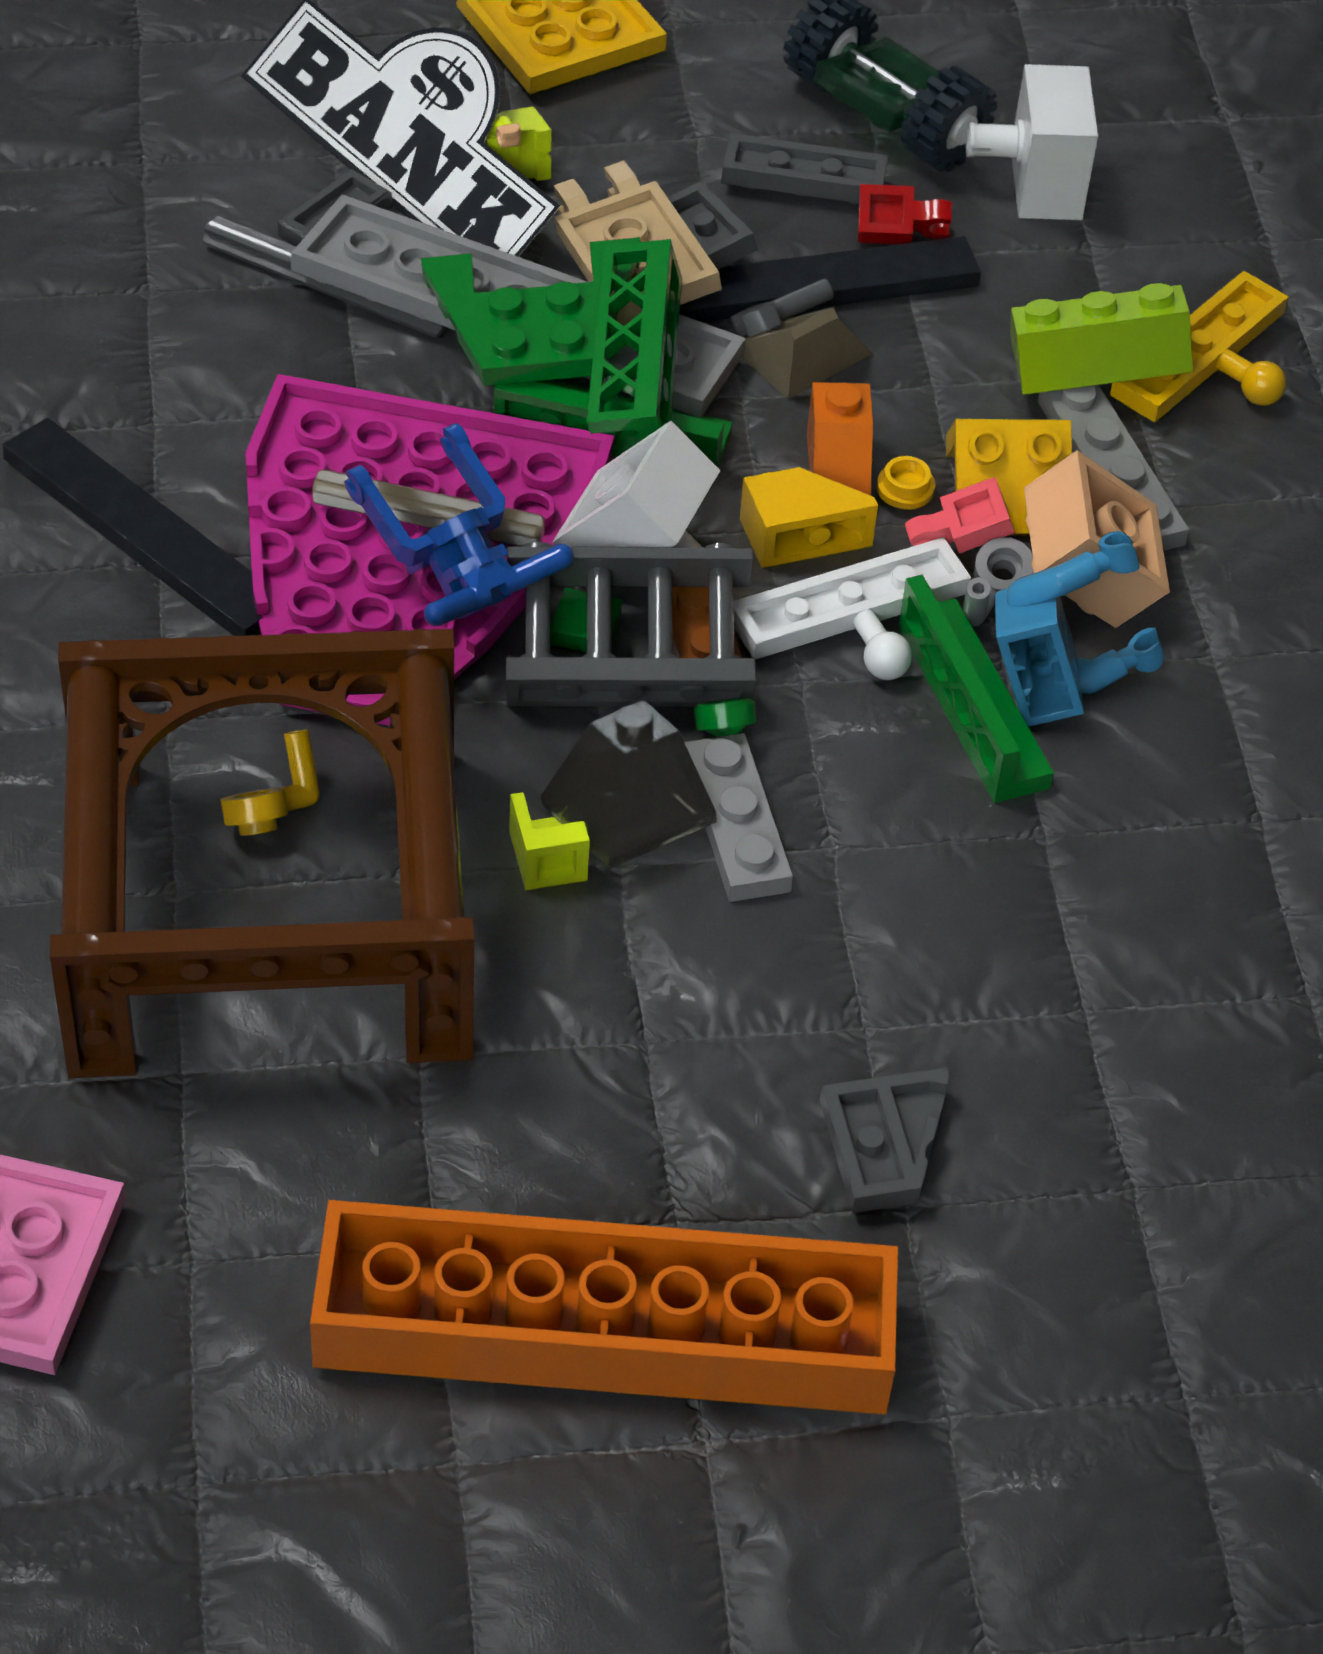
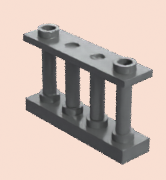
M530 542L522 547H507V562L512 567L553 547V545L545 542ZM714 543L704 548L571 547L574 559L570 566L526 587L525 654L520 657H506L507 706L697 707V704L724 699L752 697L753 700L756 681L755 658H739L734 654L733 587L750 586L753 548H737L727 543ZM550 586H587V654L582 658L554 657L550 654ZM611 586L648 587V655L644 658H617L612 654ZM672 587H709L710 655L706 658H678L673 654Z

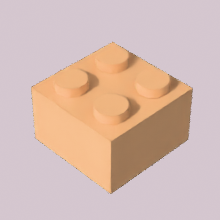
M1078 450L1024 487L1027 508L1026 523L1030 532L1033 556L1031 565L1034 573L1062 564L1086 551H1089L1091 554L1100 551L1099 540L1113 531H1121L1132 540L1140 565L1138 570L1131 573L1105 571L1100 574L1099 580L1065 595L1076 602L1084 612L1090 615L1094 614L1114 628H1117L1170 593L1157 506L1154 502Z

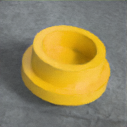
M912 456L896 457L890 460L878 475L877 492L880 498L895 508L905 510L921 508L928 504L934 496V477L929 466L919 458Z

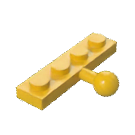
M1242 271L1190 314L1193 372L1114 382L1111 386L1110 396L1155 423L1215 371L1220 370L1241 383L1242 392L1251 403L1267 406L1277 402L1286 390L1287 382L1283 370L1277 364L1270 361L1251 363L1237 353L1285 313L1289 296L1248 272Z

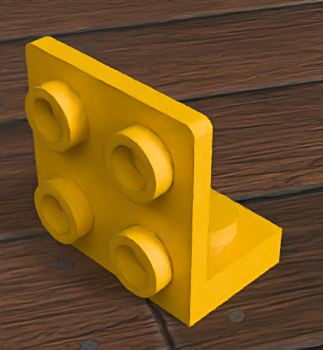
M955 419L946 434V458H955V491L996 477L1015 531L1014 534L1009 536H1030L1026 523L1027 508L1024 487L1072 454L1071 420Z

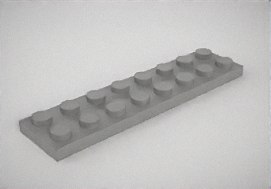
M343 194L291 252V271L453 330L455 328L450 319H445L438 307L435 293L432 288L428 289L423 280L421 258L471 253L475 293L490 292L502 287L521 289L551 286L558 282H570L573 284L587 282ZM679 314L672 409L701 418L743 357L746 338ZM626 345L609 359V363L620 371L638 356V352Z

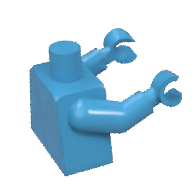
M1113 531L1103 536L1099 540L1100 551L1093 554L1086 551L1062 564L1016 579L1009 588L1000 590L995 594L996 638L1018 709L1028 727L1084 714L1082 694H1094L1127 676V670L1133 667L1140 672L1148 673L1156 671L1163 663L1164 652L1161 642H1159L1156 628H1146L1139 631L1130 640L1128 647L1118 652L1112 649L1092 660L1076 658L1072 635L1060 596H1064L1099 580L1100 574L1105 571L1131 573L1139 569L1140 565L1132 540L1121 531Z

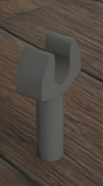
M822 279L771 302L749 307L731 316L730 319L736 335L742 337L748 335V337L782 325L783 320L833 299V290L830 283L826 279Z

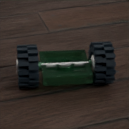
M809 0L807 2L809 9L806 12L801 9L796 15L800 19L797 26L791 25L787 34L792 36V39L784 42L783 50L788 52L783 56L784 62L788 65L787 68L818 90L831 92L836 100L850 105L868 117L876 127L888 132L901 128L905 131L901 135V141L905 144L904 147L936 170L949 172L954 169L955 164L958 166L966 162L968 123L993 124L995 117L990 113L997 110L998 103L994 100L997 97L995 91L962 68L951 66L950 70L945 67L938 71L890 38L884 37L876 40L877 38L872 36V34L878 31V23L875 22L877 19L876 13L858 0Z

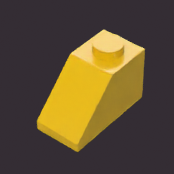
M801 467L743 478L740 521L761 568L873 546L878 511L875 497Z

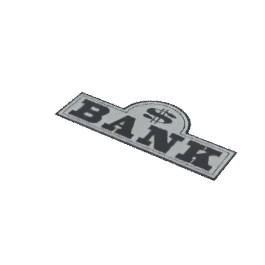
M303 0L241 75V77L348 168L355 170L392 192V205L408 218L519 257L560 207L557 202L485 144V139L493 126L500 102L499 76L495 63L487 50L473 37L461 31L449 28L418 30L397 39L381 53L376 54L311 0Z

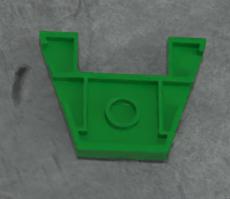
M640 237L589 242L593 274L592 282L574 284L558 282L551 286L521 289L502 287L490 292L475 293L471 253L421 258L423 280L428 289L432 288L435 293L438 307L445 319H450L457 332L458 342L484 386L591 376L603 246L640 242ZM641 262L618 265L617 275L626 282H629L635 268L639 269ZM619 311L613 315V319L616 321Z

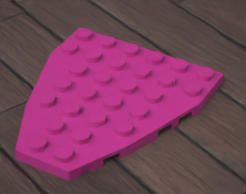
M277 374L245 452L253 600L257 615L263 617L259 620L261 635L453 629L455 680L494 645L526 607V587L512 593L508 598L466 618H457L437 627L428 624L424 618L426 606L445 597L432 567L430 566L410 575L405 564L397 561L368 515L315 503L313 501L312 489L318 471L327 469L346 473V471L362 465L374 480L479 501L454 463L445 454L440 439L445 437L443 428L458 423L465 430L471 448L506 498L505 507L541 514L545 518V532L542 542L555 546L552 543L593 476L597 470L611 461L614 453L615 436L604 433L590 434V431ZM400 522L409 537L413 539L427 534L432 529ZM490 541L492 547H496L500 544H503L499 542ZM504 544L506 550H507V547H518V546H513V545ZM384 694L348 695L346 701L355 707H364L380 700ZM279 703V705L319 712L305 707ZM390 717L377 722V724L390 726Z

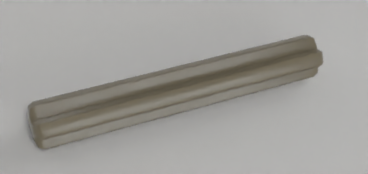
M327 469L318 471L312 489L313 501L315 503L366 514L362 506L352 500L345 487L344 481L349 479L346 473ZM372 479L399 522L435 528L463 512L482 506L479 501ZM505 507L500 527L489 531L487 537L489 541L522 547L530 542H542L545 532V518L541 514Z

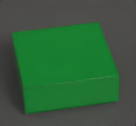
M564 588L550 626V645L587 653V592ZM611 598V644L622 616L623 600Z

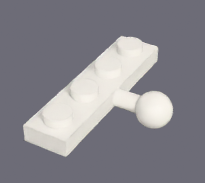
M942 537L733 601L734 628L755 660L856 629L866 643L864 662L869 672L879 679L893 680L901 677L909 669L912 662V649L903 636L895 632H887L880 621L900 615L906 578L923 574L938 602L965 595L966 586L971 580V576L945 538Z

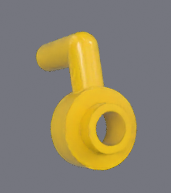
M308 729L284 733L292 785L249 791L220 799L226 826L238 825L240 836L274 831L278 829L276 818L288 815L289 811L309 807L317 803L320 791Z

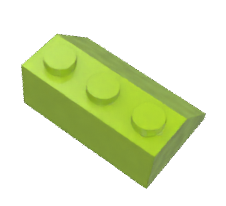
M1163 283L1146 285L1138 291L1116 294L1107 291H1096L1080 299L1058 302L1051 299H1038L1029 302L1026 306L1011 308V343L1022 395L1193 372L1190 311L1182 285L1170 286Z

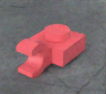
M996 477L940 497L944 510L930 515L917 516L905 523L911 545L916 546L944 537L949 545L955 542L959 554L982 546L992 539L1006 537L1015 533Z

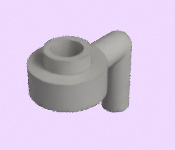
M999 537L988 541L979 549L975 560L974 578L966 586L963 612L971 626H978L984 622L995 605V594L1009 588L1016 579L1034 573L1031 565L1033 559L1032 552L1021 541L1009 537ZM998 569H1006L1012 573L1013 578L1010 580L998 579L993 575V572Z

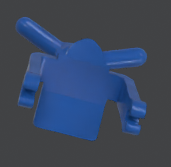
M458 423L443 428L445 437L441 438L440 442L445 454L454 463L481 503V507L463 512L430 529L427 534L413 539L409 537L373 483L368 471L362 465L346 471L349 479L344 481L352 500L362 506L397 561L405 564L410 575L430 566L432 567L445 597L428 604L424 610V618L428 624L436 627L457 618H466L508 598L512 593L570 566L574 559L571 547L566 544H557L511 567L504 558L508 555L504 543L492 547L487 534L489 531L500 527L506 498L471 448L465 430Z

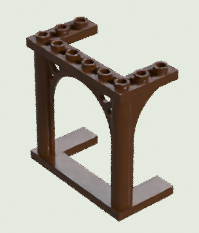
M453 629L59 642L58 664L67 724L61 934L50 935V962L68 1079L136 1076V1045L129 997L135 995L404 984L406 1063L473 1060L474 925L473 917H464L454 770ZM384 694L380 700L364 707H355L346 701L348 695ZM170 701L172 707L165 713L152 714L142 711L132 702ZM252 703L289 704L313 709L344 722L364 736L383 758L393 780L397 810L402 920L125 931L126 807L130 786H139V765L150 750L177 727L196 717L225 707ZM390 717V728H384L376 724ZM135 729L143 731L141 734L135 735Z

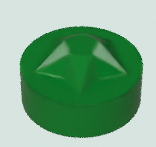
M752 697L710 701L697 704V707L694 708L696 729L706 730L716 737L740 734L746 725L758 722L755 700H752Z

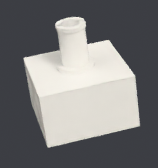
M1024 64L1015 125L975 124V122H969L966 133V156L1012 157L1018 218L1082 220L1098 139L1089 66Z
M669 421L597 470L552 543L554 545L566 544L569 547L703 548L686 531V528L718 476L720 469L672 421Z

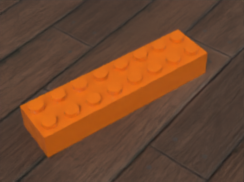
M328 1200L310 1319L313 1368L886 1415L895 1374L898 1246Z

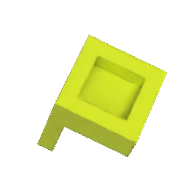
M524 793L510 794L509 833L525 891L588 881L590 840L585 822H573V818L569 815L531 820Z

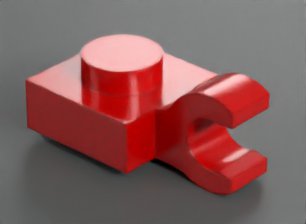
M860 184L857 243H912L913 231H917L923 236L932 239L949 238L950 224L952 222V201L943 199L915 201L914 186Z

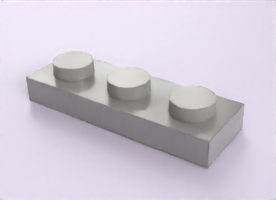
M745 733L684 742L683 760L729 902L791 892L793 875Z

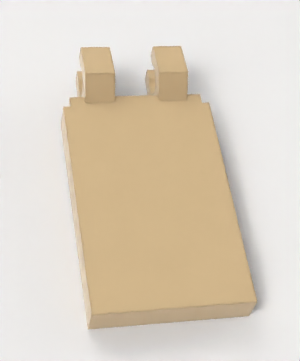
M624 160L604 167L605 176L612 183L613 187L608 189L609 197L590 204L586 194L574 178L554 185L555 195L563 204L558 209L559 215L554 217L557 234L588 282L593 281L589 242L640 237V242L671 239L682 275L680 305L722 290L719 271L658 183L653 181L640 186L636 175ZM641 262L639 269L635 268L631 280L646 268V262ZM630 301L619 310L617 321L621 325H626L642 312V308Z

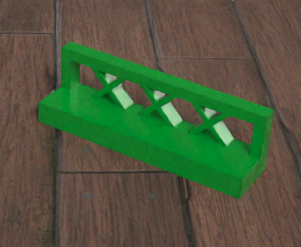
M671 239L603 246L587 412V425L590 434L637 430L641 441L671 421L682 275ZM646 262V268L629 282H626L617 275V266L620 264ZM632 301L642 308V312L623 326L613 319V315ZM628 345L638 352V356L619 371L609 363V359ZM622 390H625L635 398L634 409L604 412L605 404Z
M550 380L495 385L494 414L589 431L587 412L590 389ZM615 395L605 404L604 412L634 409V399ZM672 409L671 421L720 468L732 436L733 422L705 415L697 418ZM637 430L604 433L615 436L613 458L618 457L640 442Z
M923 574L906 578L898 628L910 644L912 654L993 803L1051 789L1054 772L957 599L938 602Z

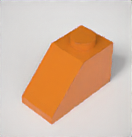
M812 382L807 426L809 471L871 495L873 416L870 384Z

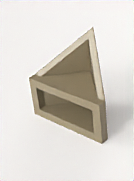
M834 307L783 320L782 325L757 335L746 337L742 359L783 396L790 399L812 387V382H822L873 355V353L837 317Z

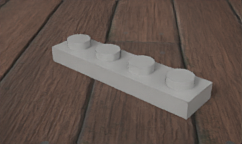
M1092 385L1040 392L1038 403L1048 420H1071L1072 453L1078 450L1156 504L1163 551L1185 546L1189 528L1100 386Z

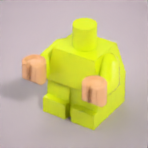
M535 107L513 109L498 113L485 139V144L527 179L535 178L537 181L551 179V129Z

